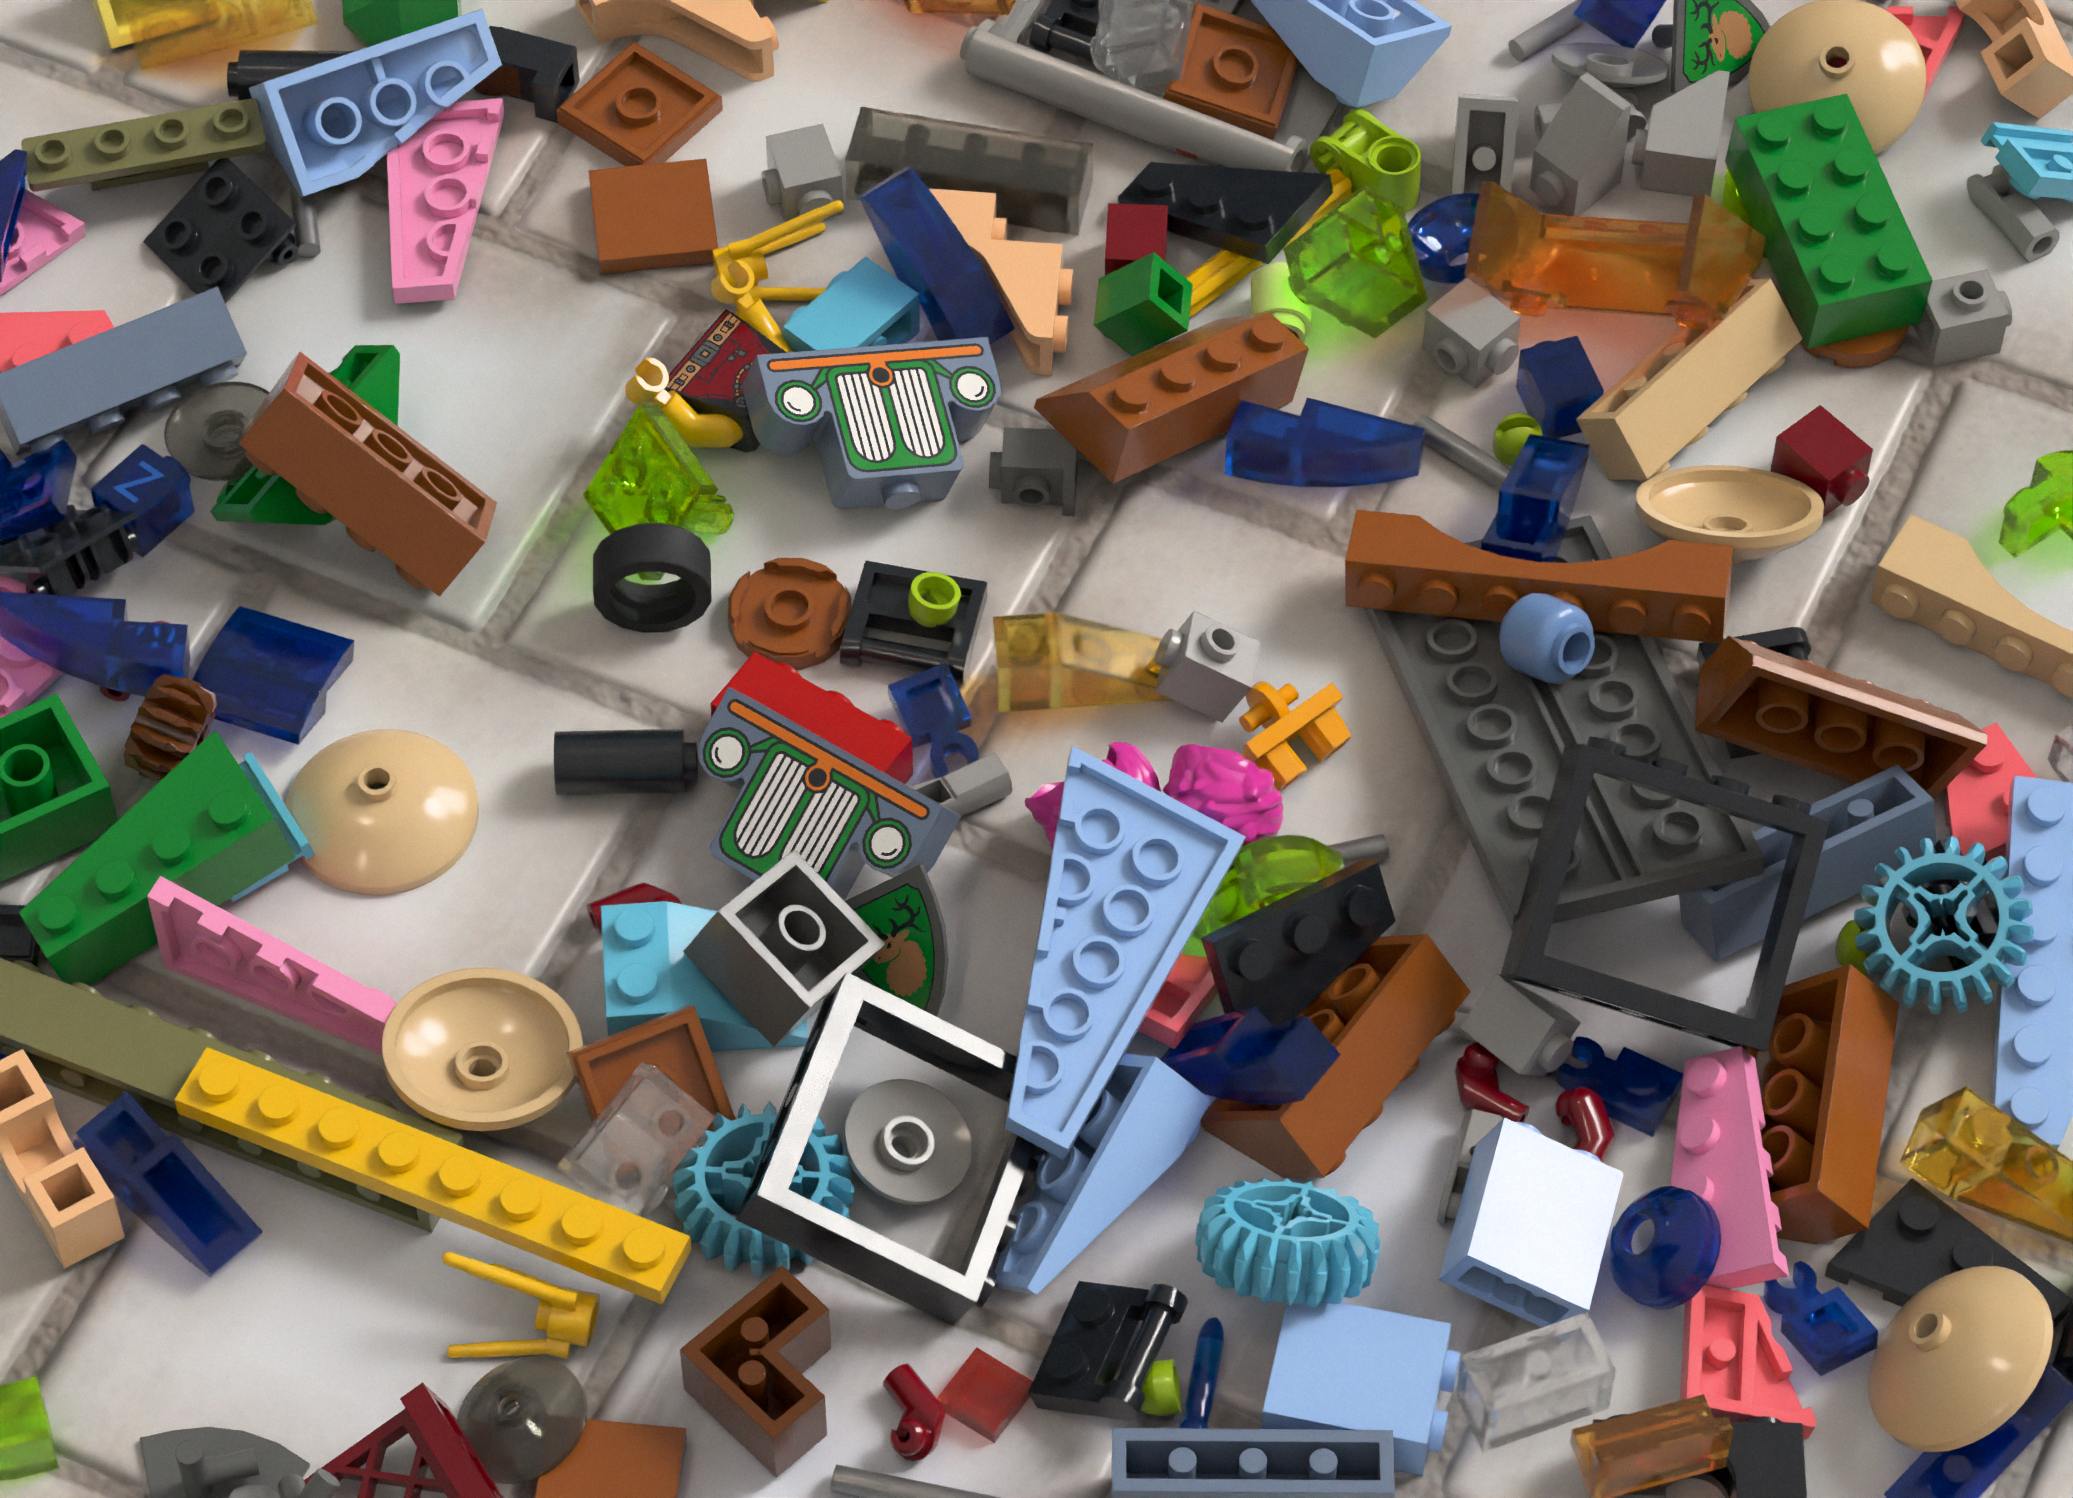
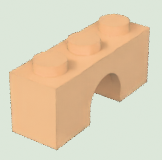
M1955 0L1959 10L1974 19L1993 42L1980 53L2003 97L2036 118L2041 119L2073 94V59L2044 0Z
M21 1049L0 1060V1164L65 1269L125 1238L115 1198L84 1147L78 1150L74 1148L58 1116L52 1095L25 1051Z

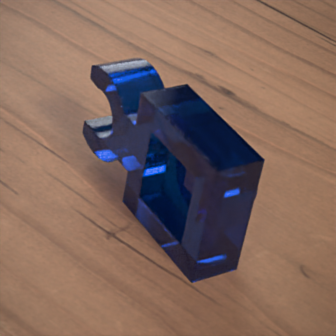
M947 663L888 685V697L904 732L912 738V749L930 742V769L935 778L948 774L947 765L943 758L950 753L961 754L966 759L967 765L979 759L978 748L973 739L964 733L958 732L971 727V714Z
M1577 1036L1573 1042L1571 1056L1585 1062L1588 1067L1577 1069L1563 1063L1558 1068L1556 1082L1565 1090H1575L1579 1087L1593 1090L1602 1098L1608 1117L1654 1137L1681 1089L1684 1074L1626 1047H1623L1615 1061L1606 1057L1602 1047L1594 1040Z
M1802 1261L1794 1263L1792 1282L1797 1288H1785L1778 1283L1777 1279L1764 1282L1765 1303L1771 1310L1782 1315L1781 1333L1820 1377L1877 1348L1878 1330L1839 1287L1821 1294L1816 1288V1273L1808 1264Z

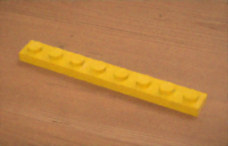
M208 1047L204 1050L174 1099L177 1113L661 1305L692 1250L691 1236Z

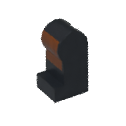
M489 26L502 65L473 88L484 95L498 96L508 94L510 97L534 103L535 117L557 123L556 109L573 95L580 82L576 46L503 27Z

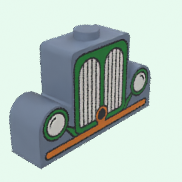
M988 337L756 355L742 384V390L753 432L758 442L764 448L777 455L791 456L801 453L808 447L810 442H814L817 445L831 502L836 508L850 509L885 505L888 509L898 510L910 507L917 502L940 501L947 497L964 466L958 441L972 439L981 431L1000 396L1001 386Z
M728 687L698 745V756L703 770L712 778L741 790L710 845V853L714 858L751 878L752 880L749 885L795 849L845 901L865 863L872 869L892 878L920 864L924 865L928 873L935 865L961 818V815L731 687Z

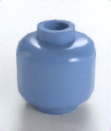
M1531 593L1520 598L1504 616L1500 627L1499 644L1504 661L1514 670L1544 683L1561 684L1572 679L1588 665L1593 656L1595 641L1593 627L1588 614L1578 606L1548 594Z

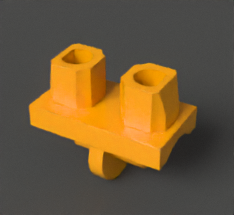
M1259 681L1246 694L1250 710L1239 717L1241 726L1249 733L1260 725L1265 730L1248 741L1243 746L1244 752L1240 755L1243 758L1249 759L1258 768L1271 771L1274 778V787L1280 792L1296 781L1307 770L1306 766L1289 746L1290 743L1301 737L1318 760L1322 762L1341 749L1352 737L1342 718L1334 709L1343 699V696L1332 682L1292 711L1289 710L1288 706L1296 701L1299 695L1294 686L1289 683L1276 691L1268 683Z

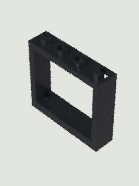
M1589 737L1587 745L1577 744L1564 747L1500 976L1730 1047L1742 1046L1746 1051H1766L1830 821L1809 815L1812 805L1799 799L1783 795H1773L1770 803L1748 796L1750 785L1735 779L1712 775L1710 783L1687 777L1689 766L1678 761L1650 756L1649 762L1646 764L1624 757L1627 747L1607 739ZM1594 773L1793 835L1743 1016L1543 955Z
M846 972L822 1002L735 1220L953 1326L973 1305L982 1308L992 1292L997 1274L989 1270L995 1252L1001 1253L1005 1249L1016 1228L1018 1217L1011 1214L1010 1211L1016 1195L1022 1197L1036 1174L1038 1161L1031 1158L1035 1144L1011 1132L959 1273L789 1190V1187L853 1026L1008 1103L1017 1057Z

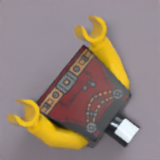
M735 260L728 266V271L737 282L738 289L729 285L724 275L719 273L711 282V292L713 297L719 302L725 304L734 303L738 310L732 313L725 309L669 375L666 367L660 361L654 358L644 359L635 367L638 376H633L626 383L625 393L627 398L635 404L644 405L651 401L655 405L653 413L690 447H730L748 453L755 451L761 444L753 432L742 384L756 355L793 352V350L783 337L781 329L761 299H752L748 293L753 287L755 280L751 267L744 261Z

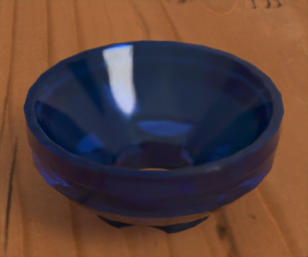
M1479 193L1449 195L1426 205L1413 216L1403 233V246L1413 269L1427 280L1441 284L1458 285L1468 277L1477 284L1484 280L1508 254L1512 245V224L1507 209L1490 196ZM1476 253L1481 255L1474 261L1450 266V263L1462 254Z
M1674 1186L1656 1187L1646 1191L1632 1201L1613 1227L1610 1239V1269L1614 1281L1621 1291L1637 1303L1656 1310L1671 1309L1693 1298L1707 1283L1719 1257L1721 1230L1715 1210L1706 1199L1697 1193ZM1651 1219L1654 1224L1653 1239L1643 1252L1634 1254L1631 1244L1633 1234L1642 1222Z

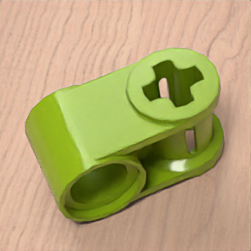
M1361 108L1352 109L1344 116L1343 125L1329 137H1319L1311 144L1310 156L1317 170L1321 174H1325L1330 169H1339L1344 176H1348L1352 181V193L1370 204L1376 211L1388 215H1399L1412 210L1419 202L1421 152L1419 147L1412 140L1401 136L1379 122L1368 111Z

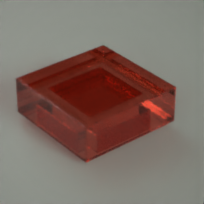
M976 1347L937 1398L943 1405L947 1415L995 1443L1030 1398L1028 1391L1033 1381Z

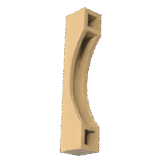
M1910 514L1878 565L1870 603L1883 608L1896 618L1914 622L1940 634L1950 643L1964 645L1998 661L2009 670L2025 673L2055 687L2060 693L2073 698V631L2061 627L2030 610L2007 592L1980 562L1968 539Z

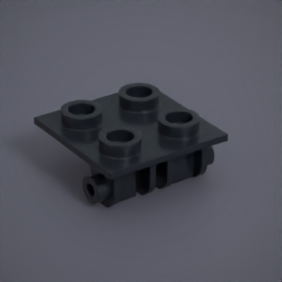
M229 158L216 160L143 241L196 294L218 286L225 304L266 259L272 263L279 262L285 265L290 263L298 252V248L295 245V237L291 233L297 223Z
M72 504L55 508L40 517L41 526L27 534L25 532L14 533L0 539V572L27 573L30 583L26 585V593L30 601L36 606L43 604L54 606L77 592V589H83L88 586L90 580L97 581L104 574L110 573L133 559V552L138 550L139 542L136 535L129 528H124V525L136 519L138 515L136 511H109L106 505L93 507L88 510H76Z

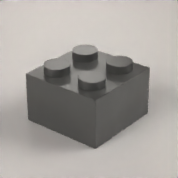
M794 849L718 910L683 952L768 1042L775 1047L820 1009L824 998L846 972L857 976L885 943Z

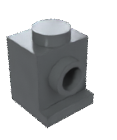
M1004 427L1002 452H990L989 489H1001V503L1020 504L1030 508L1043 505L1062 506V516H1075L1078 450L1056 429Z

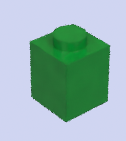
M1153 252L1099 278L1093 326L1133 357L1188 331L1193 284Z

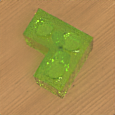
M1365 186L1312 224L1311 229L1284 248L1290 273L1288 283L1294 295L1306 305L1312 304L1334 316L1341 324L1347 327L1352 326L1374 339L1428 300L1404 209Z

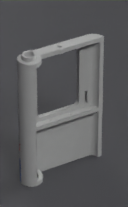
M1007 0L995 21L986 19L978 27L972 26L969 28L960 50V57L966 60L965 68L969 74L1199 162L1217 167L1303 172L1311 158L1309 151L1311 144L1319 137L1324 136L1343 104L1336 99L1335 93L1314 80L1301 62L1298 61L1274 139H1268L1163 99L1165 91L1161 95L1155 96L1019 44L1045 0ZM1170 0L1178 3V12L1189 16L1194 2L1272 27L1251 0Z

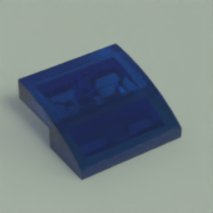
M65 439L56 442L44 451L33 453L11 464L0 448V540L24 535L65 519L77 462V456Z
M239 606L214 639L192 680L202 684L203 688L215 693L217 701L215 720L299 745L325 714L327 691L353 662L354 640Z

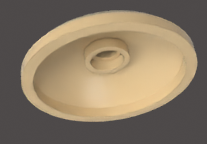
M1818 0L1788 12L1778 19L1763 35L1754 51L1749 69V94L1754 113L1847 93L1875 155L1892 146L1913 125L1923 105L1926 90L1924 57L1911 31L1888 11L1860 0ZM1834 57L1844 58L1848 62L1841 68H1833L1827 64Z
M1706 465L1674 469L1649 478L1637 489L1635 510L1640 520L1655 535L1665 541L1677 540L1733 546L1732 565H1737L1743 561L1769 557L1805 541L1820 528L1823 521L1824 503L1819 494L1812 488L1782 474L1749 467Z
M377 729L355 733L326 746L315 754L297 774L286 801L288 811L315 854L307 860L304 856L300 857L299 860L325 883L347 892L364 895H389L410 891L443 875L456 864L468 849L474 837L479 818L478 796L474 780L470 771L457 754L433 738L416 732L398 729ZM375 785H386L381 789H370V787Z
M467 968L447 972L421 983L396 1004L387 1019L383 1031L382 1062L387 1079L394 1091L409 1107L432 1121L453 1128L473 1131H494L531 1122L552 1110L568 1095L576 1082V1078L567 1052L582 1047L583 1040L580 1025L569 1005L545 984L526 975L509 970Z
M1979 1266L1960 1270L1932 1282L1916 1293L1892 1318L1883 1332L1874 1353L1869 1374L1868 1393L1873 1414L1881 1427L1897 1442L1906 1447L1923 1452H1942L1972 1444L2003 1425L2031 1395L2045 1370L2050 1356L2053 1340V1321L2050 1308L2042 1293L2023 1275L2014 1270L1999 1266Z

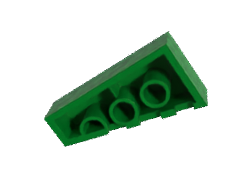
M215 730L31 900L19 914L62 982L70 985L74 982H80L89 986L158 943L147 895L160 876L215 906H219L289 863L296 856L270 811Z

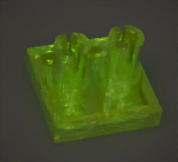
M638 405L583 493V497L609 534L635 524L663 523L684 528L693 534L713 533L721 535L726 533L733 523L734 513L732 506L725 504L727 499L724 496L715 495L718 488L659 405ZM657 571L640 572L637 574L641 580H661L665 573Z

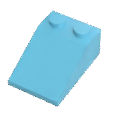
M668 901L601 906L608 1036L690 1004L695 1006L711 1052L804 1046L808 1040L806 1020L778 1045L773 1047L683 952L717 911Z

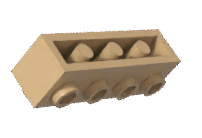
M1771 278L1731 280L1576 418L1579 427L1609 480H1637L1643 483L1657 474L1666 472L1670 466L1669 460L1683 447L1702 439L1709 431L1707 425L1723 411L1732 409L1744 401L1747 397L1746 390L1760 377L1776 371L1784 364L1786 360L1784 355L1802 340V337Z

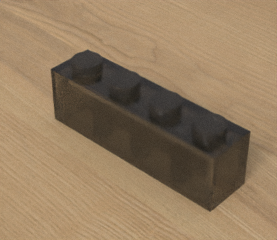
M861 107L845 158L847 198L865 201L870 204H886L922 210L925 188L996 193V218H1007V224L1035 228L1044 232L1079 235L1093 182V143Z

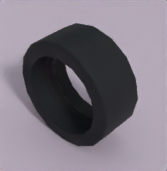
M646 523L618 529L601 540L593 554L594 606L606 620L621 628L638 632H668L688 626L704 615L712 601L710 550L700 537L677 526L663 523ZM657 571L680 577L676 581L654 585H644L624 579L626 576L640 572Z

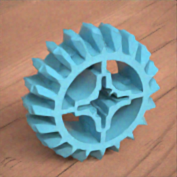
M1951 836L1945 842V853L1935 854L1931 839L1924 837L1920 840L1921 857L1912 860L1909 851L1904 847H1899L1895 850L1896 859L1900 866L1896 872L1883 863H1879L1874 868L1877 878L1884 885L1883 888L1872 884H1864L1860 890L1862 899L1874 907H1863L1854 911L1855 923L1869 929L1855 936V943L1859 951L1873 952L1863 963L1869 975L1887 971L1880 982L1881 989L1889 995L1906 984L1902 997L1906 1007L1913 1008L1918 1004L1924 993L1928 994L1930 1013H1941L1943 997H1953L1957 1012L1964 1013L1968 1011L1966 994L1976 991L1979 999L1984 1004H1989L1993 1001V994L1987 983L1991 979L2006 988H2010L2013 985V975L2004 963L2014 966H2025L2027 964V952L2014 943H2027L2034 940V927L2025 922H2020V920L2026 919L2033 914V906L2029 899H2014L2024 889V882L2019 875L2009 876L2001 880L2008 868L2007 861L2002 856L1995 857L1982 866L1985 858L1983 844L1974 843L1964 857L1960 856L1958 838ZM1940 879H1953L1969 883L1967 886L1960 883L1954 890L1942 895L1932 894L1920 886L1924 883ZM1986 895L1994 903L1999 913L1998 930L1989 949L1979 942L1978 935L1970 928V923L1979 913L1978 904ZM1900 902L1909 908L1910 915L1918 922L1916 930L1908 939L1910 947L1902 955L1896 951L1890 941L1891 920ZM1947 914L1953 915L1959 936L1955 932L1945 936L1943 929L1941 936L1934 935L1929 915L1933 918L1943 915L1945 921ZM1946 955L1956 956L1969 965L1949 972H1934L1919 968L1922 964L1928 967L1937 958Z
M771 1101L763 1109V1114L751 1115V1111L742 1103L738 1110V1119L733 1121L717 1112L713 1120L714 1132L696 1128L695 1134L692 1137L693 1148H682L678 1157L679 1170L675 1171L672 1179L673 1193L677 1195L674 1200L675 1215L679 1218V1222H683L684 1234L691 1236V1243L700 1242L701 1253L705 1256L707 1262L723 1254L724 1266L729 1270L730 1274L742 1262L750 1263L751 1272L757 1279L764 1270V1264L776 1263L777 1269L783 1265L789 1270V1260L797 1257L808 1266H811L812 1261L815 1259L735 1220L736 1217L729 1214H738L777 1117L776 1107ZM818 1117L789 1190L849 1219L848 1208L852 1207V1203L855 1200L854 1184L850 1181L853 1178V1170L848 1156L843 1155V1145L838 1135L826 1136L825 1125L820 1117Z
M1264 1177L1260 1178L1257 1183L1241 1180L1235 1182L1233 1187L1225 1186L1218 1188L1214 1196L1206 1198L1204 1209L1199 1216V1223H1197L1195 1245L1198 1246L1197 1260L1202 1263V1272L1215 1278L1217 1285L1222 1288H1236V1294L1240 1297L1252 1295L1261 1298L1264 1304L1269 1301L1283 1302L1288 1308L1292 1303H1305L1312 1308L1317 1307L1319 1302L1322 1301L1338 1304L1342 1302L1343 1297L1352 1298L1359 1296L1361 1289L1371 1284L1372 1274L1377 1268L1381 1241L1378 1238L1379 1224L1373 1220V1212L1363 1206H1359V1201L1352 1196L1341 1197L1335 1188L1321 1189L1314 1187L1311 1181L1300 1184L1293 1183L1286 1178L1283 1182H1274Z

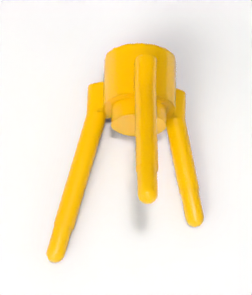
M836 200L748 239L729 243L725 247L712 250L716 275L719 273L723 274L729 285L738 289L737 282L728 271V266L735 260H741L747 263L754 273V284L748 292L752 299L760 298L766 301L815 300L827 288L759 287L758 281L769 279L764 255L824 232L826 226L821 221L841 212L844 208L843 203Z
M452 1252L443 1254V1263L450 1267L539 1298L535 1329L547 1332V1339L453 1344L447 1348V1355L449 1357L484 1358L546 1354L568 1359L572 1344L589 1347L597 1321L600 1294L558 1286L497 1263L489 1265Z

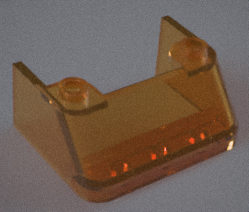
M1482 181L1465 276L1502 299L1511 302L1510 310L1525 316L1543 317L1546 314L1547 308L1676 318L1675 323L1684 327L1706 330L1712 328L1713 321L1726 319L1762 263L1766 238L1705 194H1694L1689 224L1542 214L1495 182Z

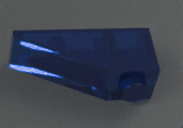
M2047 1362L2045 1370L2031 1395L2003 1425L1982 1439L1964 1447L1942 1452H1923L1883 1495L1887 1498H1981L2073 1404V1385Z

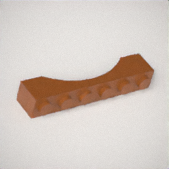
M1356 510L1345 559L1346 607L1502 622L1509 609L1520 598L1531 593H1541L1578 606L1588 614L1593 631L1721 644L1724 639L1731 593L1733 546L1668 540L1644 551L1607 560L1579 563L1535 562L1500 556L1469 546L1439 531L1418 515Z

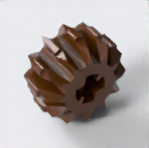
M163 674L157 678L152 687L147 690L142 705L138 707V713L130 727L131 731L125 743V765L138 771L140 776L160 782L209 735L211 724L216 715L217 701L215 693L203 688L202 684L186 677L178 678L170 674Z

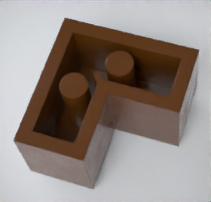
M782 1265L680 1349L684 1390L776 1478L827 1436L825 1395L804 1377L802 1373L831 1350L829 1308Z

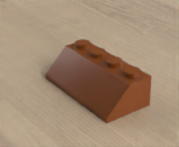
M1270 312L1217 319L1037 398L1034 409L1112 483H1116L1293 402L1309 348Z
M299 352L246 425L239 445L246 449V457L256 468L271 476L277 473L296 487L295 492L306 506L320 514L329 512L346 525L347 534L356 544L370 552L379 550L396 563L395 568L399 575L415 588L424 590L427 587L440 597L486 542L497 502L302 352Z
M1728 636L1700 668L1695 731L1852 784L1859 783L1898 764L1921 788L1935 799L1987 746L1988 734L1960 714L1934 706L1922 699H1913L1878 687L1869 681L1855 679L1819 667L1811 661L1799 660L1763 648L1752 641Z
M1428 934L1379 937L1251 1061L1246 1060L1205 1111L1200 1120L1202 1128L1282 1178H1324L1334 1172L1344 1162L1346 1149L1361 1130L1371 1125L1381 1115L1383 1111L1382 1104L1395 1087L1415 1072L1420 1063L1419 1057L1432 1040L1452 1025L1456 1018L1455 1011L1471 991Z
M1851 964L1785 985L1767 1050L1747 1051L1756 1061L1765 1118V1127L1760 1132L1763 1148L1771 1157L1773 1176L1768 1178L1771 1201L1779 1208L1782 1230L1776 1232V1235L1780 1239L1816 1245L1869 1229L1899 1003Z

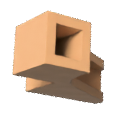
M575 0L576 8L599 45L625 36L658 35L672 39L748 80L761 81L774 76L773 51L779 48L778 37L770 19L767 16L759 17L754 9L753 0Z
M925 188L919 228L920 273L954 277L971 284L981 291L989 301L1027 370L1036 375L1052 376L1055 352L1066 353L1068 316H1059L1060 305L1071 306L1073 292V269H1062L1063 244L1006 240L1007 218H996V193Z

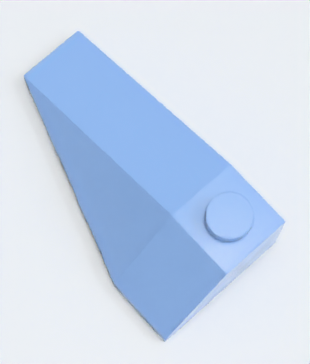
M1251 0L1314 80L1335 93V97L1339 102L1354 108H1364L1369 104L1395 98L1449 37L1452 25L1414 0Z
M479 9L260 83L248 89L251 97L258 101L268 145L299 195L303 197L360 177L374 166V163L415 134L420 127L443 109L452 105L499 68L502 63L483 9Z
M1124 1054L1065 1159L1063 1160L1048 1151L1046 1156L1042 1154L1033 1157V1159L1038 1161V1168L1033 1178L1036 1186L1030 1202L1023 1205L1014 1214L1018 1217L1017 1225L1009 1243L1000 1253L994 1271L997 1274L995 1285L1000 1289L1037 1295L1181 1156L1184 1149L1198 1135L1201 1127L1200 1120L1211 1099L1159 1058Z

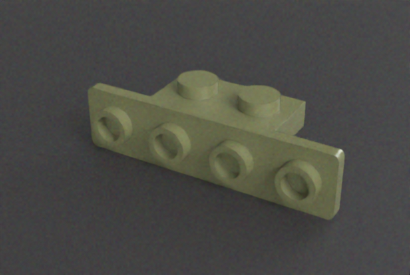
M253 98L24 138L21 141L28 184L33 192L91 182L92 191L202 172L209 169L208 161L263 152L267 148L258 101Z

